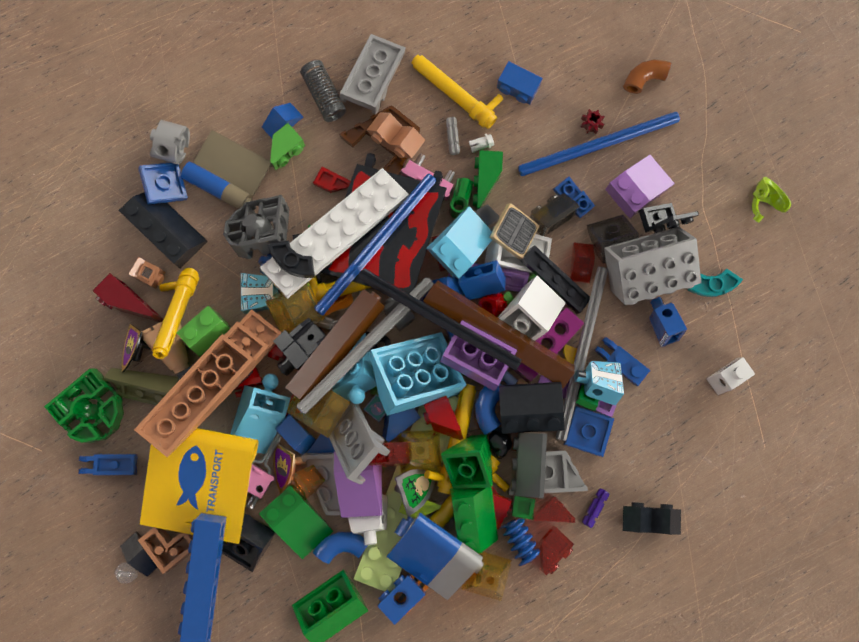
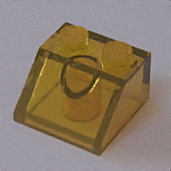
M309 282L288 299L280 291L265 301L280 332L284 330L289 333L292 332L307 318H310L315 324L326 319L324 315H320L314 309L318 301Z

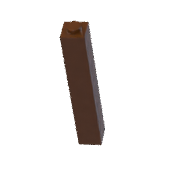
M363 289L285 388L300 400L308 395L348 355L385 308L380 302L382 298L373 291L368 293Z

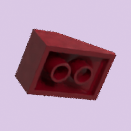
M111 273L92 290L97 295L95 299L111 310L115 308L121 312L157 322L164 320L127 284Z

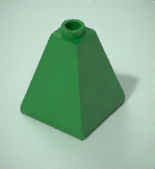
M471 435L441 453L453 489L492 487L491 448L487 435Z

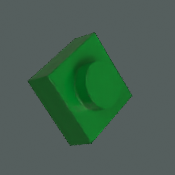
M581 385L578 390L576 404L595 411L599 400L586 396L584 385Z
M514 496L512 517L533 520L535 499Z

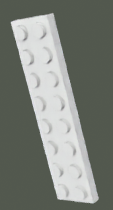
M382 168L290 243V246L298 254L312 256L316 276L398 208L409 194ZM273 257L260 267L261 271L287 299L312 279L293 276L285 272L276 264Z

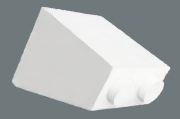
M536 276L521 289L498 318L535 341L549 331L566 302Z

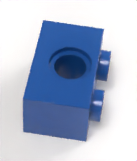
M402 574L393 583L395 587L390 592L386 590L378 598L380 602L377 606L394 625L426 595L423 588L410 574L406 577ZM397 592H403L406 595L404 602L399 603L395 600L394 596Z

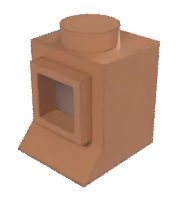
M140 257L137 258L129 272L130 276L154 289L160 286L165 278V271Z

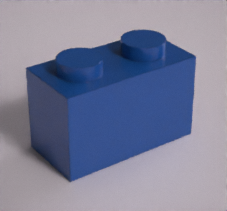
M508 61L498 79L497 88L501 93L511 95L519 102L530 105L543 78Z
M495 260L470 267L459 278L458 283L466 298L471 300L505 291L506 277L498 261Z

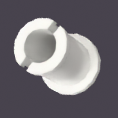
M485 134L484 137L470 140L469 145L472 153L487 147L491 149V146H494V141L491 134Z

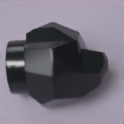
M502 427L495 428L489 434L490 448L495 451L497 458H504L512 445L510 436L502 434Z

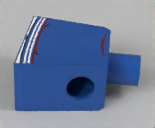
M661 297L651 300L650 303L654 310L649 318L660 346L664 347L680 341L687 331V327L674 304L669 303L665 305Z

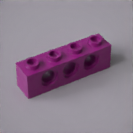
M566 307L563 312L560 311L549 331L535 341L541 344L542 340H548L551 343L549 350L557 354L584 325V322ZM555 326H562L564 334H557L554 329ZM523 363L520 364L517 370H514L528 384L539 374Z

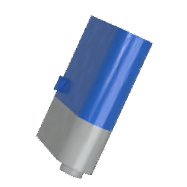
M422 513L415 517L407 532L386 556L447 600L474 572L477 574L484 565L482 562L483 556Z

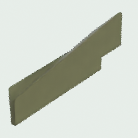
M111 368L104 376L105 381L112 382L117 387L116 393L120 397L157 405L178 382L176 376L125 370L123 373L122 369Z

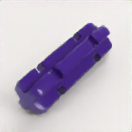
M601 488L598 489L597 497L590 504L587 516L585 515L582 523L590 528L594 526L595 518H598L605 505L603 503L604 500L607 501L609 493Z

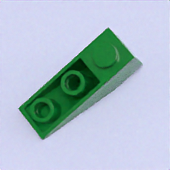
M480 150L479 157H475L474 169H478V176L474 175V187H477V194H473V206H476V211L483 207L501 177L503 166L502 151Z

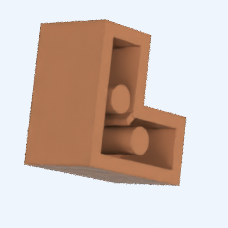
M154 527L138 541L162 574L171 571L191 555V553H188L190 541L193 540V535L180 533L172 539L165 529Z

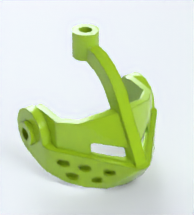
M763 177L757 183L752 202V211L755 215L753 220L760 223L764 218L758 209L759 201L770 204L782 213L790 209V199L775 182L767 177Z

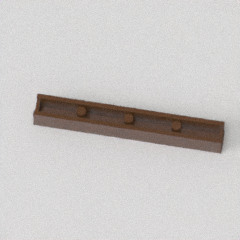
M438 280L433 284L423 300L456 322L461 323V321H464L516 349L515 356L522 360L521 363L552 382H561L563 389L575 373L573 364Z

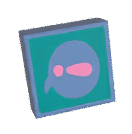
M375 395L363 409L378 422L386 415L378 395Z

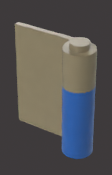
M211 130L194 162L189 161L183 167L181 179L236 209H240L244 203L253 201V196L272 164L269 160Z

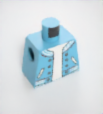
M241 273V311L244 314H248L251 309L259 312L276 308V298H286L267 276Z
M591 361L584 371L576 370L574 374L575 382L584 383L585 395L616 405L624 395L621 363Z

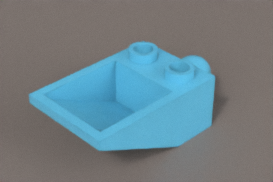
M366 333L363 334L352 350L366 337ZM370 350L332 387L334 393L347 401H351L353 404L362 403L365 399V392L377 386Z
M275 374L264 376L262 380L265 387L264 390L244 386L230 433L231 435L257 439V453L266 454L277 434L275 428L285 419L291 399L290 397L272 393V390L279 384V379Z

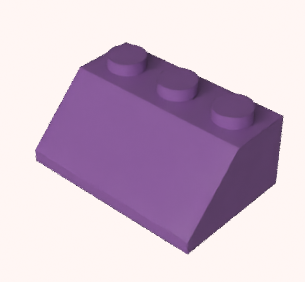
M461 321V325L515 355L516 349ZM456 335L452 337L440 361L493 391L499 386L509 367Z

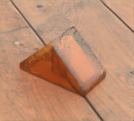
M314 464L292 475L295 485L306 499L326 481Z

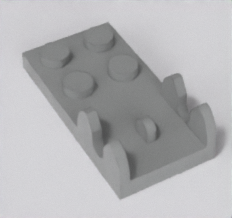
M371 34L340 92V99L343 102L348 100L372 110L373 114L378 113L380 102L386 98L388 86L405 54L406 48Z
M351 401L326 429L347 479L355 483L363 484L365 482V479L360 474L378 453L385 456L390 453V450L382 445L385 440L371 430L359 405L353 404Z

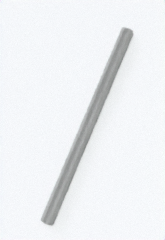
M605 267L597 268L574 361L575 372L576 370H584L608 269ZM574 374L569 381L563 405L565 430L557 431L556 439L562 441L567 439L580 386L579 382L574 381Z
M425 278L410 295L421 300L430 291L433 282ZM399 303L297 404L298 410L306 414L411 309Z

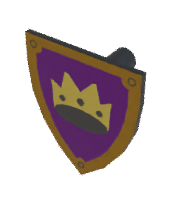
M132 324L129 326L123 349V373L129 367L132 360L140 362L144 348L151 350L141 339L142 332Z

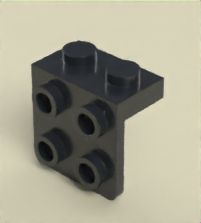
M672 203L639 210L645 233L653 231L658 233L666 229L680 227V224L686 225L694 222L693 218L699 216L698 211L676 215Z

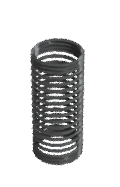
M313 60L306 63L301 68L300 73L324 121L332 122L341 118L347 110L339 94H337L338 92L322 61ZM319 66V67H317V68L311 70L310 72L306 73L307 71H309V70L312 69L313 67ZM340 109H342V110H341L340 112H338L337 114L332 115V116H328V115L333 114V113H336L337 111H339Z

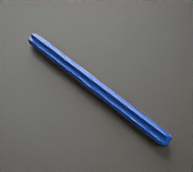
M673 112L519 165L518 172L520 176H525L678 123L680 116L678 112Z
M427 174L314 307L316 312L320 315H324L435 184L436 178Z

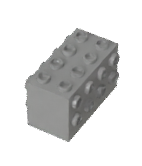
M681 227L604 248L611 292L624 305H633L641 300L654 299L662 294H672L676 290L689 289L701 283L697 239Z

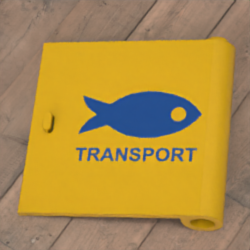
M197 428L168 457L151 445L140 525L193 535L194 533L191 532V522L201 513L225 516L226 525L223 541L239 544L252 462L257 454L258 440Z

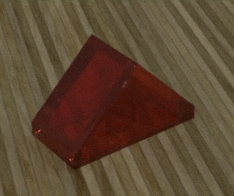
M573 243L570 278L574 282L590 283L595 262L593 244Z
M552 496L533 514L534 521L575 523L576 520L556 496Z

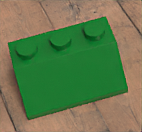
M492 487L451 488L450 494L456 537L480 554L498 540Z
M344 569L292 604L303 635L310 642H325L368 612L362 596Z

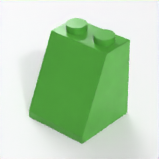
M207 306L182 327L177 334L192 351L201 357L231 327L218 312Z

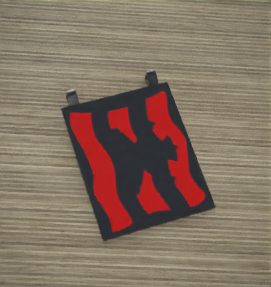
M367 154L364 166L356 165L346 197L379 171L373 168L376 163L375 154ZM441 171L434 172L435 184L363 268L408 294L415 289L427 252L426 248L429 246L447 190L446 187L440 186L443 179ZM387 172L409 195L421 182L420 180ZM398 208L350 246L320 273L340 278ZM359 274L352 281L358 284L372 287L367 283L361 281L359 279Z

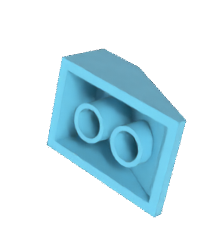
M468 206L426 249L453 277L460 278L475 263L492 241L489 238L492 231Z

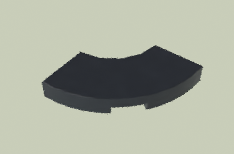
M289 240L268 244L274 261L285 272L301 278H315L312 256H303L296 253L291 248Z

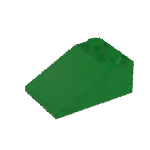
M290 485L259 513L271 529L301 559L305 558L322 540L334 531L295 485Z

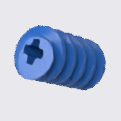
M523 518L514 519L500 527V529H507L503 536L511 537L507 544L514 543L510 550L518 551L514 558L522 559L518 566L531 562L540 553L539 548H534L536 541H530L533 537L532 534H525L529 528L528 526H522L525 522Z

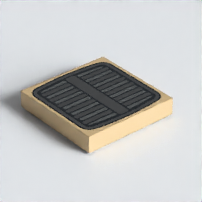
M509 203L506 205L489 238L518 259H523L540 225Z

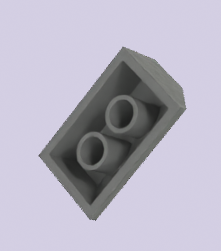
M518 433L517 437H514L513 450H517L516 458L512 459V470H515V479H511V491H514V496L544 498L547 434Z

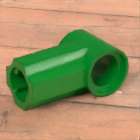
M457 178L449 210L450 215L455 219L468 207L474 184L468 178ZM460 205L463 209L459 211L454 206Z

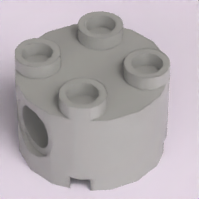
M160 120L157 129H152L150 134V140L153 141L150 156L175 164L182 163L186 156L184 148L189 146V128Z

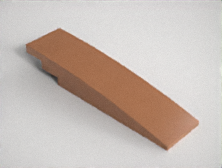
M251 309L240 322H236L225 335L222 334L134 431L166 457L171 455L276 345L273 340L282 332Z

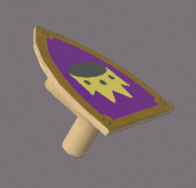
M277 444L274 450L273 464L280 494L288 488L291 480L295 479L296 465L306 464V461L303 462L301 456L295 457L294 453Z

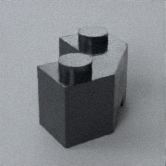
M631 502V506H623L622 531L681 535V509H673L671 504H660V508L644 507V503Z

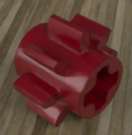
M588 109L587 115H582L581 120L585 122L580 127L585 128L587 134L589 132L597 134L598 128L602 129L605 125L602 123L605 116H601L599 110L591 111Z

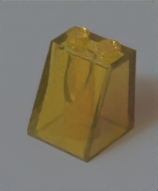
M329 390L306 414H303L297 408V404L301 400L294 395L289 403L287 413L329 438L350 401Z

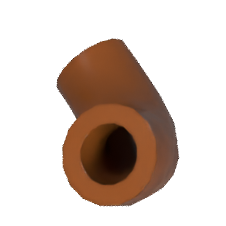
M653 59L640 63L630 71L623 88L627 92L638 94L642 92L643 86L648 80L658 79L665 81L671 68V62Z

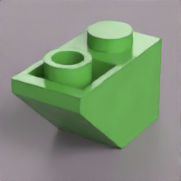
M289 123L273 134L270 162L275 170L279 167H284L291 157L299 155L305 147L303 139Z

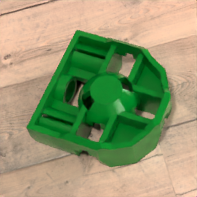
M89 368L44 406L55 421L64 430H67L69 438L82 443H92L108 439L119 429L124 415L122 397L116 393V390L108 381L104 380L102 373L95 368ZM83 390L85 394L78 396ZM110 390L114 396L104 403L100 398ZM96 399L97 404H92L90 400ZM75 419L79 420V425L74 429L69 426ZM90 419L95 420L94 424L88 422ZM103 421L110 430L108 433L103 434L97 425Z

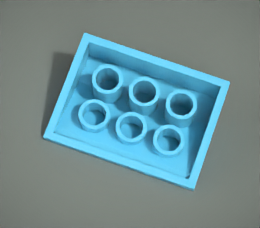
M442 332L370 350L379 398L387 416L422 406L446 395L447 398L456 396L466 386L460 372L440 362L448 346Z

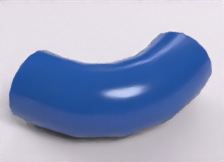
M485 386L480 391L475 403L476 420L484 435L501 424L495 413V406L500 400L499 386L495 391Z
M337 532L322 540L314 549L313 554L321 561L330 564L333 558L342 552L351 553L359 558L368 545H365L364 537L359 534Z

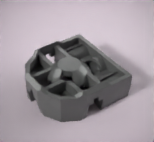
M282 195L246 202L243 207L232 214L229 220L225 221L223 235L238 257L251 259L253 258V250L257 249L262 255L271 254L268 246L269 243L287 241L290 209ZM256 206L259 207L258 213H255L254 211L256 209Z

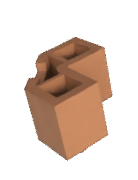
M380 112L367 129L372 135L371 139L374 142L383 145L400 158H413L425 141L414 127L402 126L391 113Z

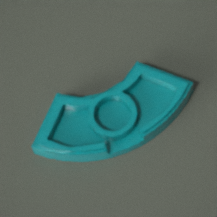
M725 269L716 276H706L700 273L701 283L689 288L688 291L704 297L721 296L735 289L743 279L729 269Z

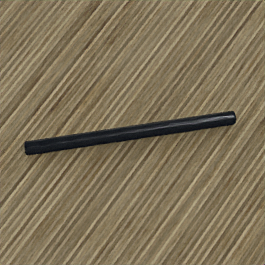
M363 269L360 272L359 279L512 369L517 370L522 360L367 269Z

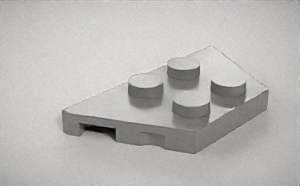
M566 451L546 452L544 493L588 491L586 484L582 481L579 472L571 462V458ZM511 486L508 495H514V491H511Z

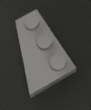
M334 453L302 454L301 458L308 465L310 470L308 474L310 479H313L316 484V493L325 514L341 515L334 477Z

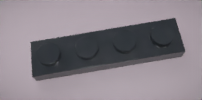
M535 245L520 260L565 301L576 314L581 313L589 303L590 296Z

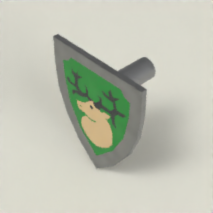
M412 469L395 477L397 485L394 489L395 492L401 495L407 516L419 510L433 491L436 480L425 478L424 473L426 470Z

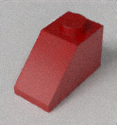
M447 395L424 404L426 412L422 414L426 424H431L433 431L458 440L464 439Z

